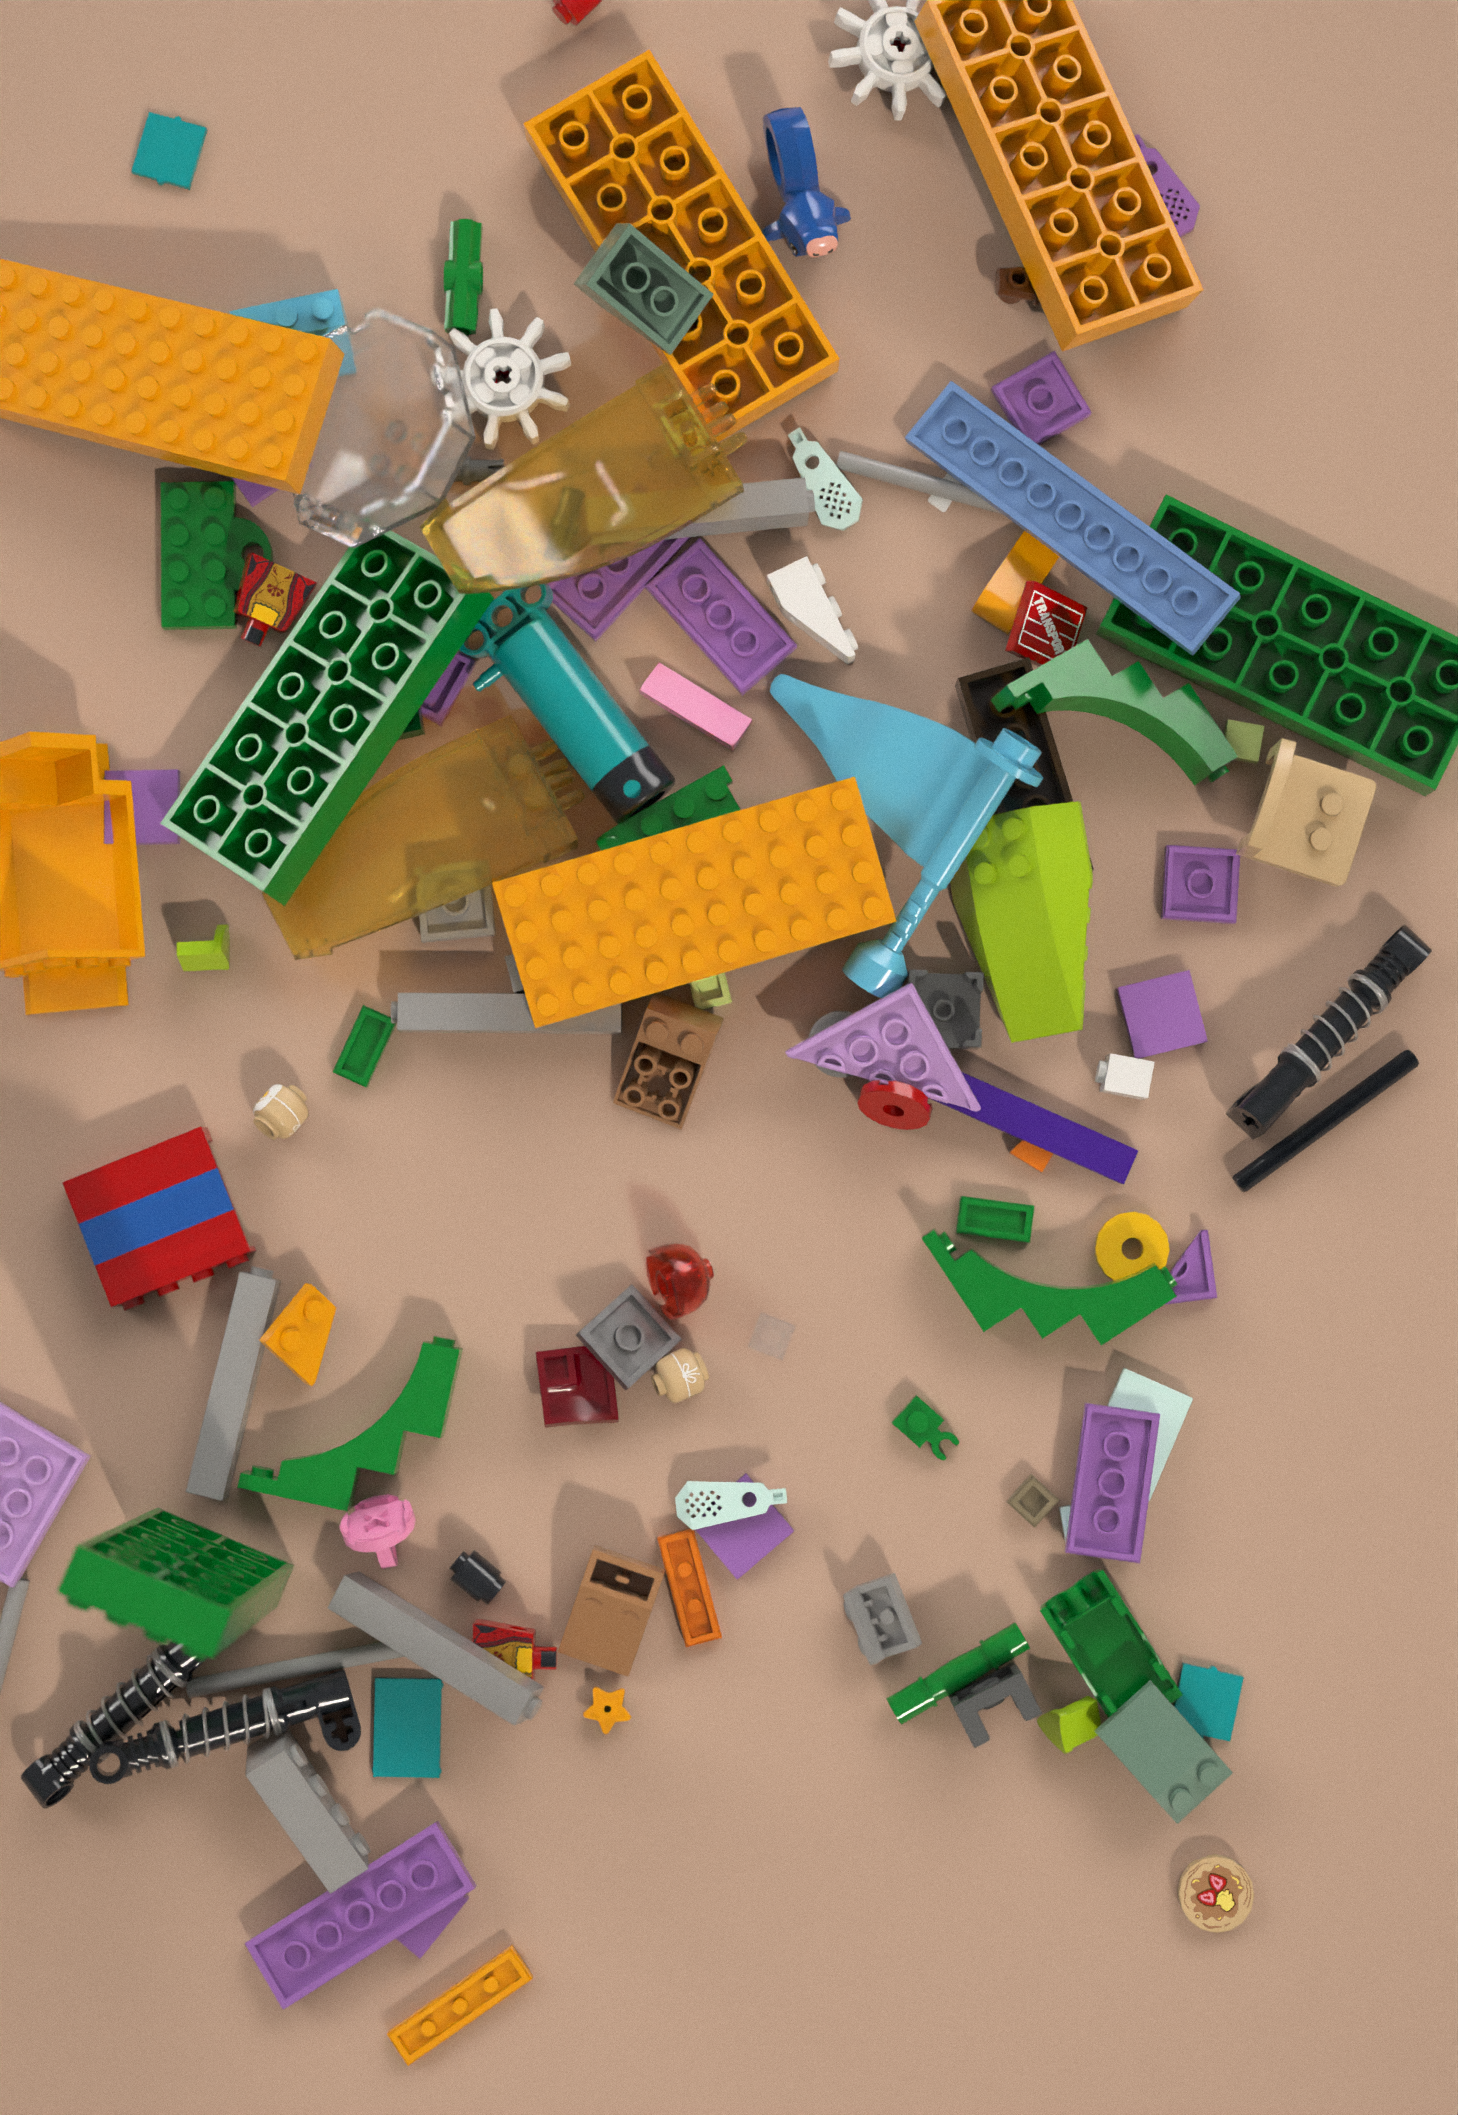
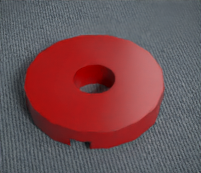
M873 1080L863 1085L857 1101L859 1109L866 1117L878 1124L895 1129L911 1130L926 1126L929 1122L933 1110L932 1103L928 1104V1097L914 1086L895 1080L889 1081L888 1085H879L880 1080Z

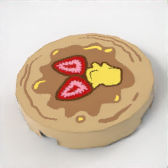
M1218 1854L1206 1855L1207 1857H1202L1199 1860L1196 1859L1188 1864L1181 1874L1177 1889L1180 1906L1189 1921L1200 1929L1214 1933L1230 1931L1243 1923L1251 1912L1254 1900L1252 1881L1245 1869L1232 1858Z

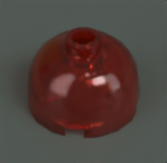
M669 1243L650 1249L648 1252L652 1255L646 1257V1271L653 1295H658L660 1292L665 1304L659 1306L662 1312L669 1319L676 1320L697 1311L707 1300L711 1287L710 1280L714 1277L710 1261L707 1258H702L694 1248L685 1244Z

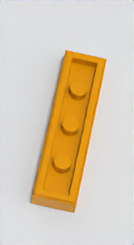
M511 1945L390 2029L387 2036L407 2066H409L533 1979V1974L514 1946Z

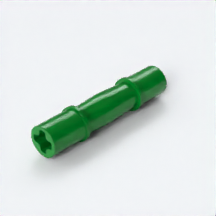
M1016 1622L986 1640H980L979 1643L981 1645L950 1660L925 1678L919 1676L918 1680L886 1698L900 1724L906 1723L933 1706H938L937 1702L963 1689L993 1668L996 1671L999 1670L1000 1666L1029 1650L1030 1646Z

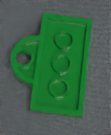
M234 481L161 482V627L164 630L237 629V613L234 612L245 566V551L251 546H259L263 549V558L273 562L272 546L264 531L252 521L236 517V484Z

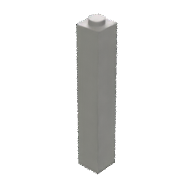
M805 477L585 499L589 547L807 526L809 513L815 512L813 490L806 489Z
M398 993V1001H392L391 1023L397 1024V1030L400 1032L622 1034V1003L535 1028L525 994Z
M252 1266L250 1272L239 1273L186 1488L188 1493L221 1501L229 1497L265 1346L259 1339L271 1326L282 1281L272 1278V1270Z
M358 1571L344 1575L328 1609L514 1726L528 1719L532 1720L542 1705V1700L539 1697L544 1686Z

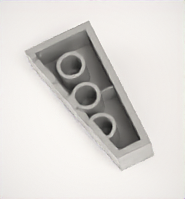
M290 1729L281 1735L278 1734V1736L275 1735L274 1731L270 1732L268 1739L262 1737L248 1746L245 1776L328 1892L331 1894L369 1869L368 1853L370 1848L368 1843L359 1832L355 1834L349 1824L350 1821L345 1810L339 1803L336 1804L325 1782L315 1771Z

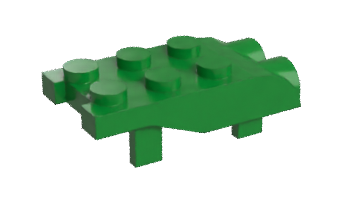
M722 765L626 819L623 823L614 826L597 838L596 843L602 851L739 811L741 809L728 788L733 783V780L725 766Z
M1097 1569L1088 1573L1070 1588L1054 1595L1040 1606L1042 1616L1108 1718L1118 1711L1126 1701L1150 1680L1170 1703L1183 1696L1103 1569Z

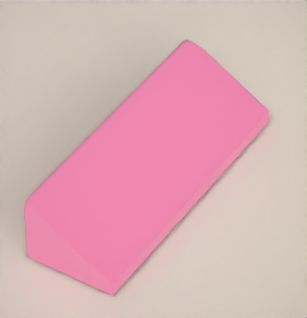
M661 663L657 664L639 689L640 695L734 751L752 722L751 718Z

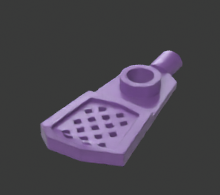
M1137 134L1134 136L1146 164L1152 165L1156 169V173L1152 177L1160 195L1163 196L1162 199L1165 205H1168L1166 206L1168 212L1173 214L1170 215L1173 223H1178L1174 225L1179 237H1182L1194 229L1200 205L1160 153L1154 148H1147L1140 135Z

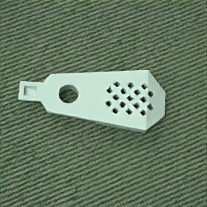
M800 427L789 433L788 437L796 448L792 458L801 478L805 477L806 489L813 490L815 510L821 524L844 531L857 523L860 518L863 502L858 492L818 442L808 441ZM810 457L819 458V465L815 469H809L806 466V462Z
M687 1481L675 1497L677 1517L691 1530L764 1514L770 1505L787 1503L786 1488L768 1490L763 1483ZM748 1492L754 1493L757 1498L755 1505L752 1507L746 1506L743 1502V1497Z

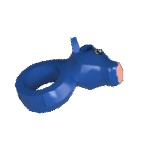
M801 107L781 108L766 114L763 117V130L768 159L778 191L785 204L780 212L779 219L765 227L762 233L767 241L786 238L795 257L808 255L815 258L831 254L836 251L838 245L837 225L849 222L851 216L848 209L835 207L834 200L820 192L816 155L807 118Z

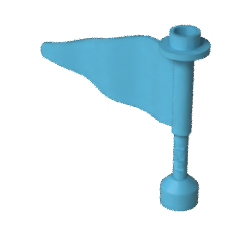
M780 674L771 683V695L817 746L837 782L851 777L856 778L866 815L909 857L924 867L921 871V880L896 917L897 922H893L883 939L858 943L842 968L844 974L858 986L879 998H883L900 989L906 980L908 971L904 954L901 951L938 893L949 885L1016 778L1035 787H1038L1041 783L1043 776L1033 768V765L1042 752L1023 737L1005 728L1002 729L994 743L984 738H979L975 743L958 731L921 715L879 702L834 692L798 680L792 676Z

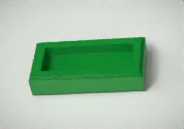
M363 1005L332 1072L367 1088L395 1029L396 1024L391 1023V1017Z
M960 1196L955 1233L1030 1243L1035 1206Z

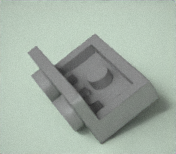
M895 1573L856 1585L843 1595L845 1613L853 1621L858 1634L859 1649L867 1657L870 1665L877 1664L886 1657L917 1648L922 1644Z

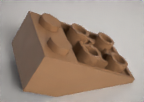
M658 992L654 993L645 1010L613 1103L682 1130L724 1018Z
M594 1545L558 1652L628 1677L657 1597L665 1569Z

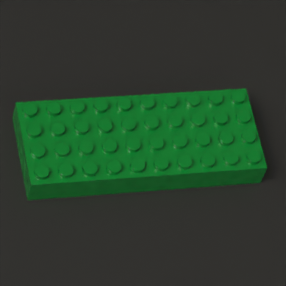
M1166 494L1149 527L1239 592L1240 599L1193 656L1116 598H1113L1096 635L1425 797L1435 791L1458 745V637Z
M369 518L167 812L161 824L285 906L494 597L474 577Z
M156 1508L78 1544L57 1593L67 1596L65 1602L77 1609L89 1611L93 1607L106 1613L104 1619L110 1623L121 1627H128L129 1623L144 1629L143 1635L148 1639L162 1644H166L168 1640L183 1646L182 1652L195 1659L205 1660L207 1656L214 1658L278 1606L294 1565L161 1508Z

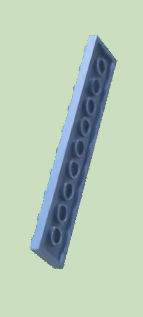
M953 381L946 386L905 436L908 444L1192 656L1240 599L1239 592Z

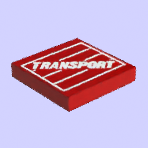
M1026 581L1005 651L1021 659L1029 657L1031 664L1038 667L1076 646L1087 607L1036 581Z

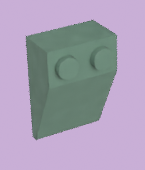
M630 223L615 224L574 282L576 287L599 306L668 355L673 353L714 295Z
M1151 1680L1095 1730L1096 1734L1177 1824L1233 1773Z

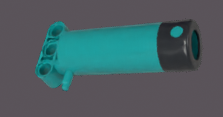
M532 575L524 576L491 602L460 648L463 653L477 659L489 657L494 663L479 675V678L473 682V686L478 692H481L484 688L489 687L500 677L504 676L617 824L623 823L626 819L662 799L675 785V778L546 610L553 600L551 587L538 577ZM533 585H539L542 593L540 599L535 603L529 604L526 600L527 590ZM505 608H510L513 615L512 621L509 625L500 627L497 623L499 612ZM476 631H481L484 636L483 645L477 650H471L469 646L470 636Z

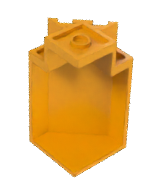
M30 731L0 742V972H4L5 978L23 977L25 1015L129 1006L126 967L131 966V960L145 957L131 781L104 780V771H110L108 744L96 743V735ZM108 800L110 803L113 844H104V801Z

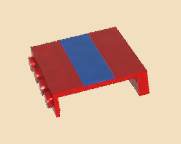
M200 1126L62 1182L111 1307L122 1305L124 1311L133 1309L145 1303L143 1297L156 1291L159 1297L170 1294L180 1289L178 1282L188 1278H192L193 1283L202 1281L215 1275L213 1268L225 1263L228 1269L239 1266L249 1261L247 1254L256 1251L255 1246H249L209 1145L213 1140L207 1127Z

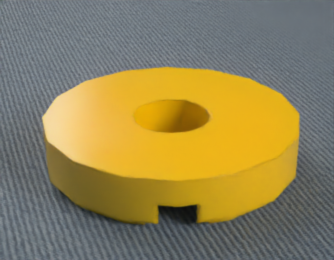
M1138 1212L1117 1214L1107 1220L1097 1233L1095 1240L1096 1262L1102 1272L1113 1281L1136 1273L1152 1263H1155L1159 1270L1167 1264L1170 1251L1167 1234L1160 1223L1149 1215ZM1128 1238L1137 1239L1142 1247L1139 1257L1133 1260L1127 1259L1121 1249L1122 1244Z

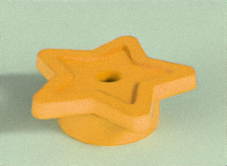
M597 1686L593 1687V1704L583 1712V1716L598 1721L602 1732L606 1735L610 1732L615 1722L629 1721L631 1719L630 1713L623 1706L625 1690L620 1688L613 1692H605ZM610 1706L611 1711L605 1712L604 1707Z

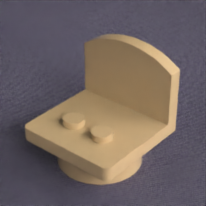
M1281 738L1269 749L1265 764L1272 767L1252 829L1249 834L1240 840L1236 855L1339 887L1347 881L1374 797L1376 783L1372 779L1295 755L1296 742Z

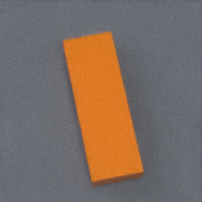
M689 1528L657 1537L685 1646L690 1647L722 1638L695 1531Z

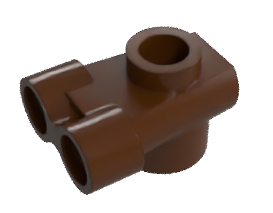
M1024 267L997 268L995 294L1003 302L1015 304L1023 299L1033 301V306H1041Z

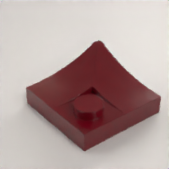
M586 1346L535 1352L545 1428L619 1422L614 1377Z

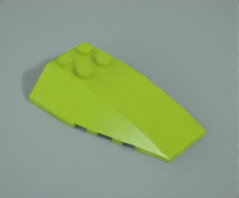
M1079 801L1027 807L993 815L950 881L954 906L981 971L984 972L985 981L1011 1043L1083 1030L1086 980L1083 977L1084 962L1088 958L1086 932L1087 923H1090L1091 907H1088L1089 889H1092L1093 873L1082 807Z

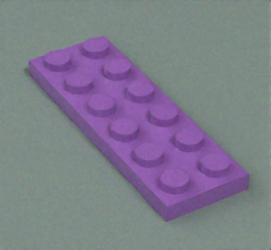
M436 1821L368 1865L369 1869L331 1894L328 1891L324 1892L244 1943L283 2010L477 1887L439 1821Z

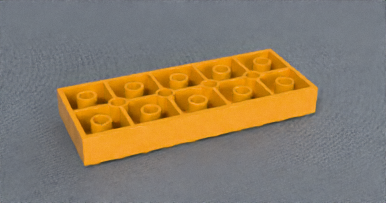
M927 0L914 23L1062 352L1187 308L1203 291V287L1073 0Z
M650 49L523 123L527 142L595 253L616 223H630L714 294L671 355H668L651 343L713 445L838 372L840 358Z
M0 258V418L301 494L345 355L330 338Z
M855 777L492 883L535 1028L897 922Z

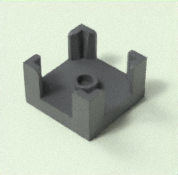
M909 970L906 985L911 982L913 983L948 1048L971 1050L981 1048L980 1002L981 993L983 992L984 972L941 974L928 973L927 970Z
M1015 1662L948 1696L974 1748L990 1740V1736L978 1711L993 1708L1005 1700L1004 1698L1011 1695L1025 1721H1029L1042 1714L1022 1672Z

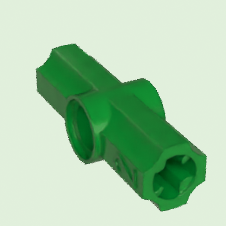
M458 219L450 223L448 260H445L443 277L444 293L446 294L445 333H450L453 328L461 331L466 336L476 334L478 297L482 295L483 262H481L483 227L482 223L475 222L472 219Z

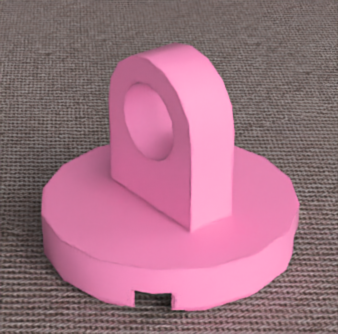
M389 1494L362 1500L354 1506V1512L350 1515L347 1512L342 1517L339 1527L345 1545L354 1551L376 1552L382 1569L398 1566L395 1545L412 1532L416 1522L410 1502L406 1499L399 1501L398 1496Z

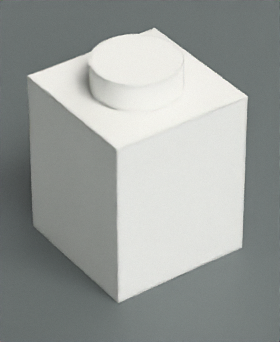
M1111 1053L1106 1055L1105 1061H1099L1096 1071L1095 1082L1101 1083L1099 1092L1140 1100L1148 1099L1155 1062Z

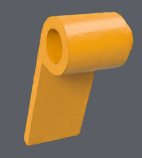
M1024 530L979 596L971 611L1009 635L1026 581H1036L1042 584L1059 559V556Z

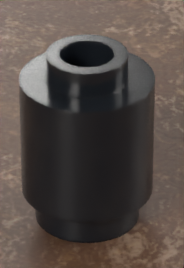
M475 1550L470 1555L463 1551L449 1568L454 1572L451 1580L477 1602L481 1599L487 1605L506 1583V1580L500 1576L502 1572Z

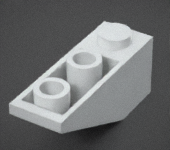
M806 556L768 574L767 585L782 615L847 665L854 662L856 655L854 650L858 649L857 642L851 630L847 629L844 631L838 620L842 613L837 601L833 596L827 598L822 588L826 581L817 563L811 565Z

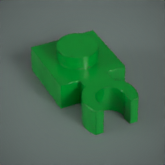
M917 1395L909 1401L891 1422L919 1448L926 1441H929L933 1454L940 1460L947 1458L939 1450V1443L942 1440L948 1439L956 1446L959 1444V1440L954 1434L948 1431L941 1432L938 1429L944 1419Z

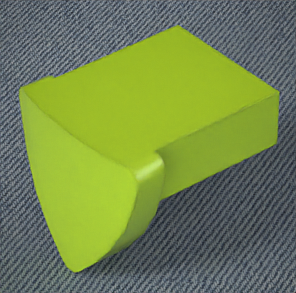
M228 924L217 925L214 940L177 942V958L183 971L229 970L230 934Z
M1086 1696L1062 1709H1053L1041 1715L1037 1719V1723L1046 1737L1059 1750L1067 1754L1073 1751V1748L1098 1736L1095 1730L1101 1725L1097 1700Z

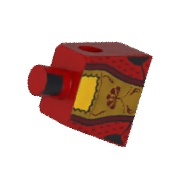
M248 554L234 608L235 613L248 618L241 639L261 647L269 628L279 633H285L314 590L317 582L257 554Z
M476 1619L473 1623V1643L534 1681L535 1669H557V1647H535V1629L485 1619Z

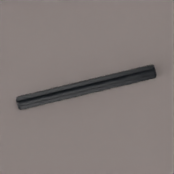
M1404 1050L1233 1176L1236 1186L1242 1192L1250 1190L1418 1067L1419 1061L1415 1054L1410 1050Z

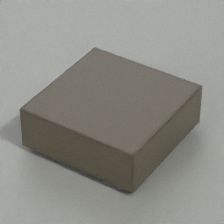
M1030 1474L1006 1502L1035 1528L1060 1500Z

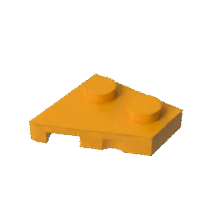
M305 1283L259 1341L298 1378L312 1387L317 1379L336 1307L313 1285Z

